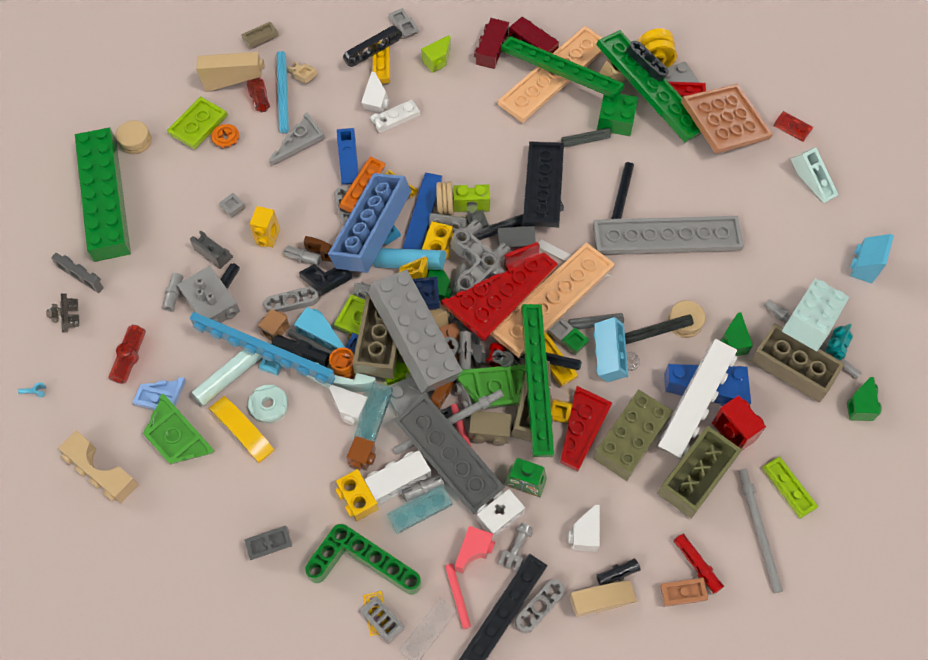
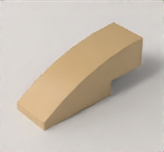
M630 581L587 588L572 592L569 596L576 618L637 602Z

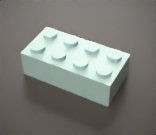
M815 278L782 332L818 351L829 335L849 296L829 286L826 282Z

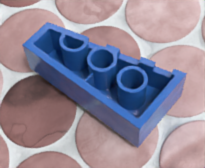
M668 364L664 373L665 392L683 396L699 365ZM729 366L726 371L728 377L723 385L719 384L716 390L719 393L714 402L724 406L739 395L750 405L751 395L748 367Z

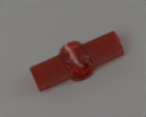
M258 77L248 80L246 83L250 97L253 99L256 111L266 112L270 108L263 79Z
M133 324L128 326L122 343L116 348L117 357L108 377L110 380L119 384L127 383L133 365L139 360L138 351L146 333L144 328Z

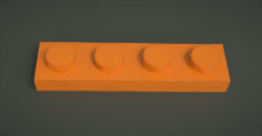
M370 156L340 202L339 208L351 213L373 173L381 174L386 163Z

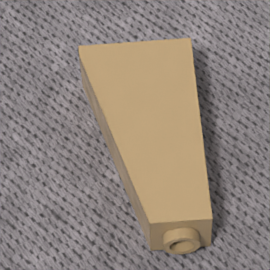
M259 52L197 56L196 70L206 92L262 77V69L265 68L264 59L260 58Z

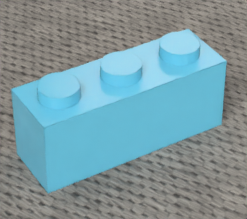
M615 317L594 323L595 355L597 357L596 372L598 376L607 382L629 377L624 324Z

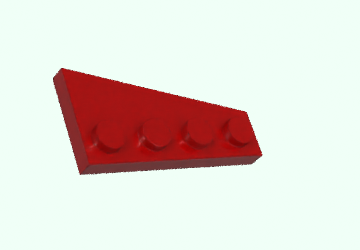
M576 386L560 459L561 464L577 472L579 471L613 402Z

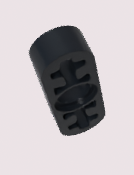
M632 41L626 50L628 55L655 80L663 81L669 73L668 68L640 42Z

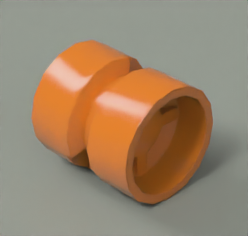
M341 347L335 349L330 354L329 362L334 375L349 379L355 377L356 374L353 369L354 354L350 349Z

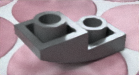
M470 330L469 332L472 333L471 349H473L471 360L475 369L481 368V364H485L486 353H483V345H480V338Z

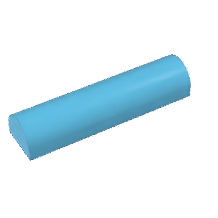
M381 248L373 265L377 268H400V266L425 256L428 258V270H443L447 254L444 250Z

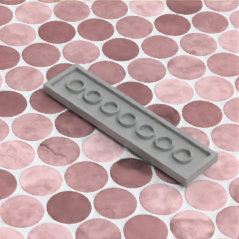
M738 216L594 220L593 222L596 250L601 254L739 251L744 247Z

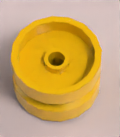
M663 28L652 29L642 34L638 39V42L644 45L666 67H670L675 63L677 51L673 34L669 30Z

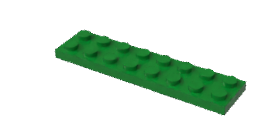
M621 30L598 40L596 43L598 48L684 143L701 134V131L681 103L682 97L667 80H655L628 55L626 50L631 41Z

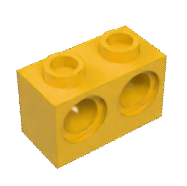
M432 221L422 250H444L447 254L446 260H448L453 226Z
M358 469L336 480L338 488L335 491L340 500L345 499L347 505L344 507L349 517L354 516L356 521H359L379 510L375 498ZM350 484L356 486L352 491L346 490V487ZM360 501L365 502L366 504L363 508L355 507L356 503Z

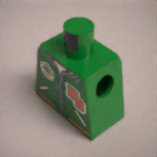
M516 458L510 465L504 485L541 498L547 480L545 468L530 461Z

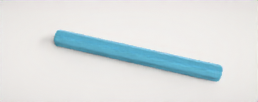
M278 51L279 130L283 134L289 132L287 67L285 52Z

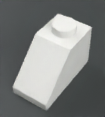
M371 72L361 103L366 110L382 113L385 109H388L390 99L376 73Z
M330 385V393L341 419L349 425H360L369 406L368 397Z
M594 505L574 524L572 531L568 532V544H572V551H598L600 547V505Z

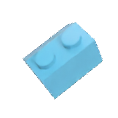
M886 234L866 237L861 244L858 243L854 250L856 258H853L850 264L852 269L850 276L872 284L886 266L894 235Z

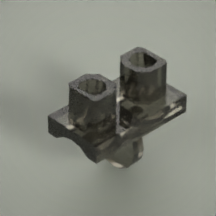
M61 293L60 308L57 304H52V308L46 310V316L51 318L54 323H57L58 319L61 318L62 333L68 332V328L79 327V314H68V311H78V299L67 298V293Z

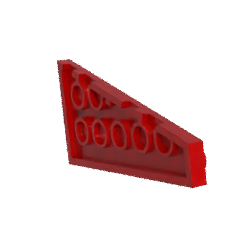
M543 252L526 260L523 264L516 267L513 266L506 272L498 273L475 284L468 290H462L451 298L441 300L440 304L480 339L485 341L557 268L558 263Z

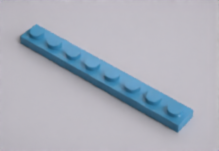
M193 312L190 316L193 328L199 332H208L215 339L220 340L222 338L234 347L241 346L251 354L257 353L262 355L267 361L272 362L274 360L286 369L293 368L303 376H312L319 383L332 385L335 380L334 372L329 368Z

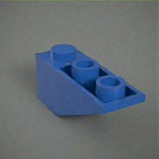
M354 128L337 129L342 185L352 184L359 174Z

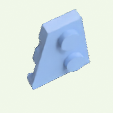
M179 377L175 381L167 382L163 380L153 384H140L133 404L155 410L160 401V396L164 393L173 405L176 406L186 380L183 377Z

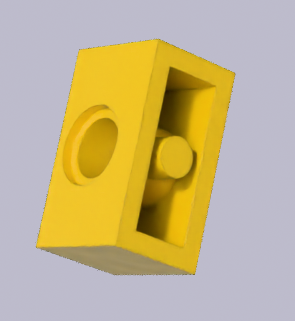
M256 206L249 223L255 243L261 247L273 248L280 231L275 210Z

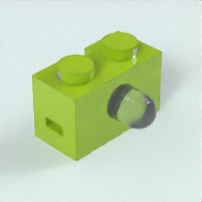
M489 184L475 185L474 188H468V185H453L454 212H467L469 216H475L478 211H490Z

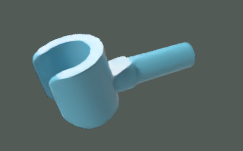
M39 382L33 388L18 389V393L36 394V396L41 398L45 396V393L38 390L46 389L44 383Z

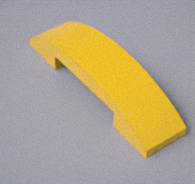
M223 396L209 407V410L231 431L258 463H261L275 451L258 429L227 397Z

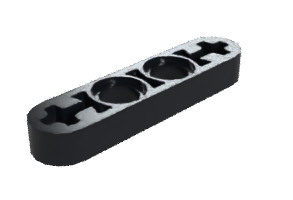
M390 26L346 51L343 55V60L349 67H353L398 42L402 37V32L397 26Z

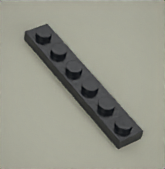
M532 554L528 555L459 660L488 659L546 570L547 564Z

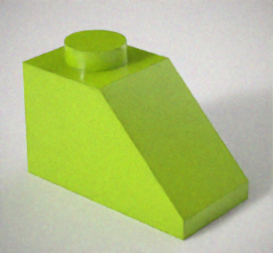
M450 35L421 48L422 61L432 73L442 69L447 64L451 49Z

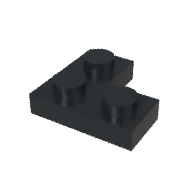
M315 264L299 272L300 278L321 295L352 279V273L348 270L333 268L324 272Z

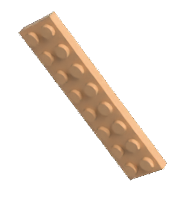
M584 26L553 54L587 67L603 53L596 45L602 37ZM536 67L498 100V105L524 123L564 88L570 80Z
M586 242L540 284L491 336L520 358L524 354L522 304H542L545 334L614 268L615 263Z

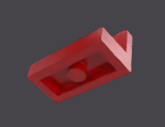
M536 242L505 254L504 267L506 271L539 255L540 244Z

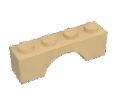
M77 430L58 447L63 453L60 457L69 465L72 462L77 465L75 470L83 477L87 474L91 478L89 482L97 489L102 487L105 490L103 494L111 501L116 499L119 503H122L139 485L119 466L111 470L95 469L93 457L96 448Z

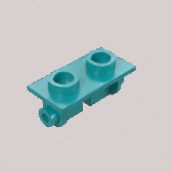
M852 324L838 326L833 330L825 353H832L837 360L845 358L846 348L849 347L853 338L850 332Z

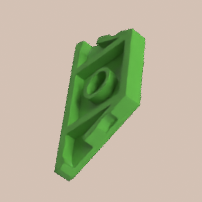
M514 365L510 367L464 369L457 379L474 403L478 402V399L484 395L487 397L501 389L504 396L491 403V406L488 408L514 406L519 401V391L522 388V377L526 366Z
M163 393L159 398L160 401L151 415L149 424H147L143 432L145 437L170 465L214 453V449Z

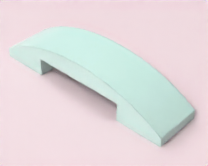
M356 373L354 380L335 375V380L332 384L351 392H366L377 387L375 377ZM308 375V377H309L310 379H312L313 381H315L316 383H318V384H320V385H322V386H324V387L329 388L330 385H331V384H328V383H325V384L319 383L318 381L315 380L314 377Z

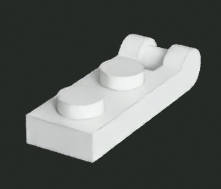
M409 100L380 114H373L370 120L373 124H376L377 131L382 133L420 116V110L413 100Z

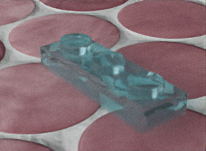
M373 382L355 436L373 442L376 441L393 393L392 387Z
M442 485L388 513L387 516L394 530L399 534L447 509L453 503Z

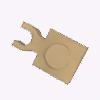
M294 61V67H287L288 72L293 74L295 79L305 84L318 75L317 70L307 64L300 66L299 63Z

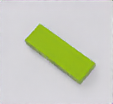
M780 456L762 467L800 519L818 508V505Z

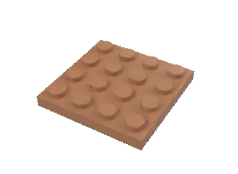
M738 84L684 96L681 100V103L715 154L765 141L773 135Z

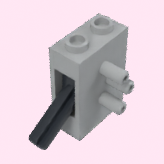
M231 263L221 279L209 265L177 284L181 294L195 313L222 323L227 319L235 317L240 312L237 302L227 290L240 270V267L235 263Z

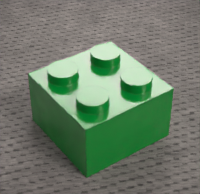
M619 94L616 99L603 95L597 130L609 128L613 134L630 136L638 97Z

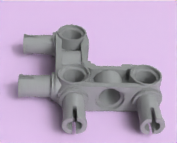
M476 219L466 228L455 230L450 242L452 250L472 264V267L469 270H465L458 278L454 288L455 295L462 290L465 291L472 288L475 284L498 273L505 272L501 268L500 262L505 254L510 252L509 246L503 248L506 244L501 243L498 248L491 251L474 236L482 229L480 222L476 225L478 222Z

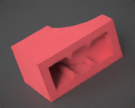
M469 526L455 564V571L463 573L472 561L478 558L486 559L488 553L492 554L495 546V541H492L493 534Z

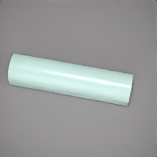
M243 349L192 391L194 398L204 406L259 361L262 355L257 353L251 354Z

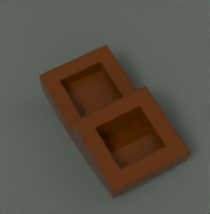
M305 236L304 246L308 252L321 254L322 261L332 262L328 255L332 248L331 244L314 237Z

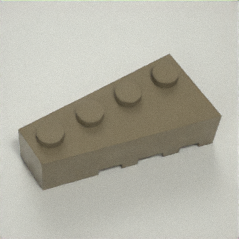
M547 361L549 396H550V408H551V404H552V396H551V392H550V387H551V371H550V361ZM525 370L510 437L531 442Z

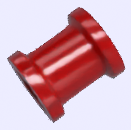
M491 343L489 346L490 354L489 358L486 359V364L491 367H501L499 363L493 361L492 358L496 357L492 356V354L496 350L504 352L506 347L499 343Z

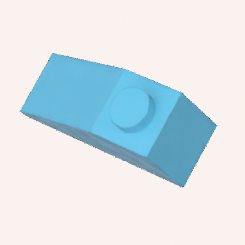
M306 307L294 324L296 331L333 351L337 348H345L323 314L317 309L312 310Z

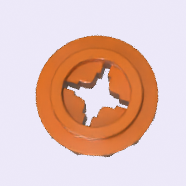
M222 124L216 127L211 134L217 147L221 146L223 149L225 146L231 148V145L237 144V140L240 139L238 129L230 124ZM223 133H225V135L228 136V139H225V138L223 137V136H224Z

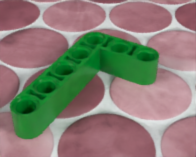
M337 524L332 528L305 566V572L309 580L313 583H321L326 579L343 553L346 552L409 595H414L421 589V578L416 571L345 524ZM341 532L347 533L346 538L342 540L336 538ZM356 544L364 545L361 551L353 550ZM327 550H334V554L331 557H324V553ZM374 555L382 557L378 563H372L371 558ZM320 567L321 572L318 575H311L313 568ZM391 567H398L400 569L396 575L388 573ZM410 578L417 580V584L413 587H408L405 584Z

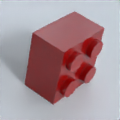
M739 395L722 406L712 421V425L718 432L741 448L742 451L754 443L767 427L763 419L756 415L749 403Z

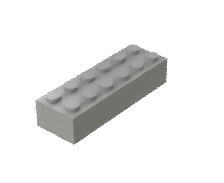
M408 270L372 282L368 294L421 394L456 380L462 373V369Z

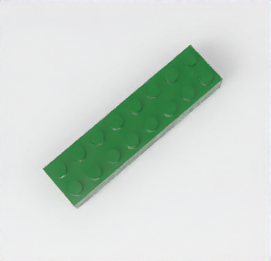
M110 127L75 134L87 251L94 262L131 255L116 138Z

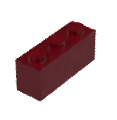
M523 16L509 27V37L511 36L552 54L559 48V41Z
M490 18L489 23L485 24L484 35H481L479 39V48L476 47L474 52L476 65L491 69L496 68L502 52L501 45L506 41L509 34V22Z

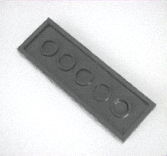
M425 393L394 419L473 514L505 488L503 483Z

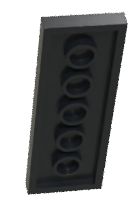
M529 141L523 226L559 228L564 143Z

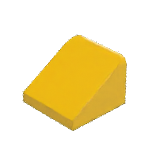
M553 398L551 406L553 420L568 423L572 402Z

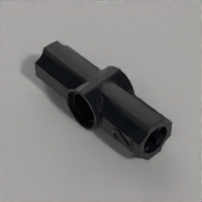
M279 334L274 336L272 340V345L312 362L319 363V365L326 368L329 364V353L313 348L310 343L298 339L295 341Z

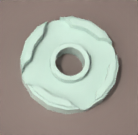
M263 385L254 390L252 396L249 397L248 408L252 417L257 421L273 423L285 415L288 409V399L285 392L277 386ZM266 400L273 401V405L268 408L264 407L263 403Z

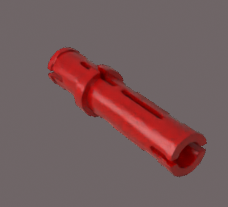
M684 533L674 539L673 542L698 573L697 576L704 579V582L713 594L725 587L713 572L712 566H709Z

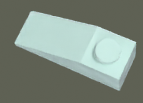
M816 147L791 158L797 174L823 203L839 195Z

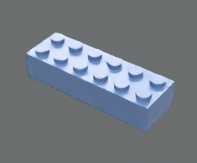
M373 173L328 253L336 269L369 272L411 193L405 176Z

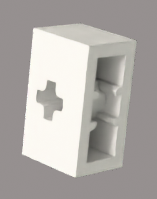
M510 489L506 492H499L493 498L494 501L489 505L484 504L477 511V522L486 532L492 533L493 538L520 518L525 512L524 505ZM496 510L499 512L503 510V515H501L500 513L496 515Z

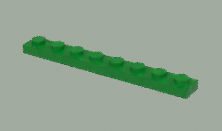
M511 36L501 45V51L613 99H616L624 89V83Z
M522 304L521 312L532 457H553L554 444L542 304Z

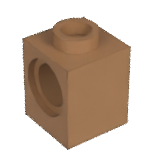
M270 309L258 325L261 335L271 341L277 334L283 336L290 326L287 315L282 311L277 312Z

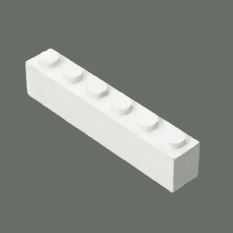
M717 339L712 340L659 439L657 447L677 458H681L682 455L685 456L690 448L688 443L691 437L695 438L699 432L700 427H698L700 420H705L709 413L707 407L710 401L714 402L719 392L716 390L719 384L723 385L728 377L726 373L728 367H732L737 360L735 355L736 349Z

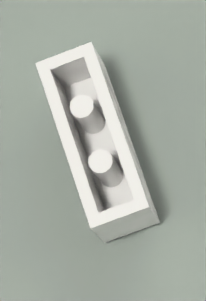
M418 450L407 453L403 459L397 462L392 461L380 471L371 472L364 480L379 506L401 494L403 489L418 484L420 480L425 481L431 478V470Z

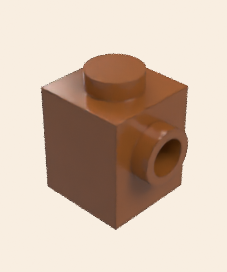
M355 436L346 456L349 466L355 470L358 469L360 471L363 469L367 471L369 465H373L376 458L375 442Z

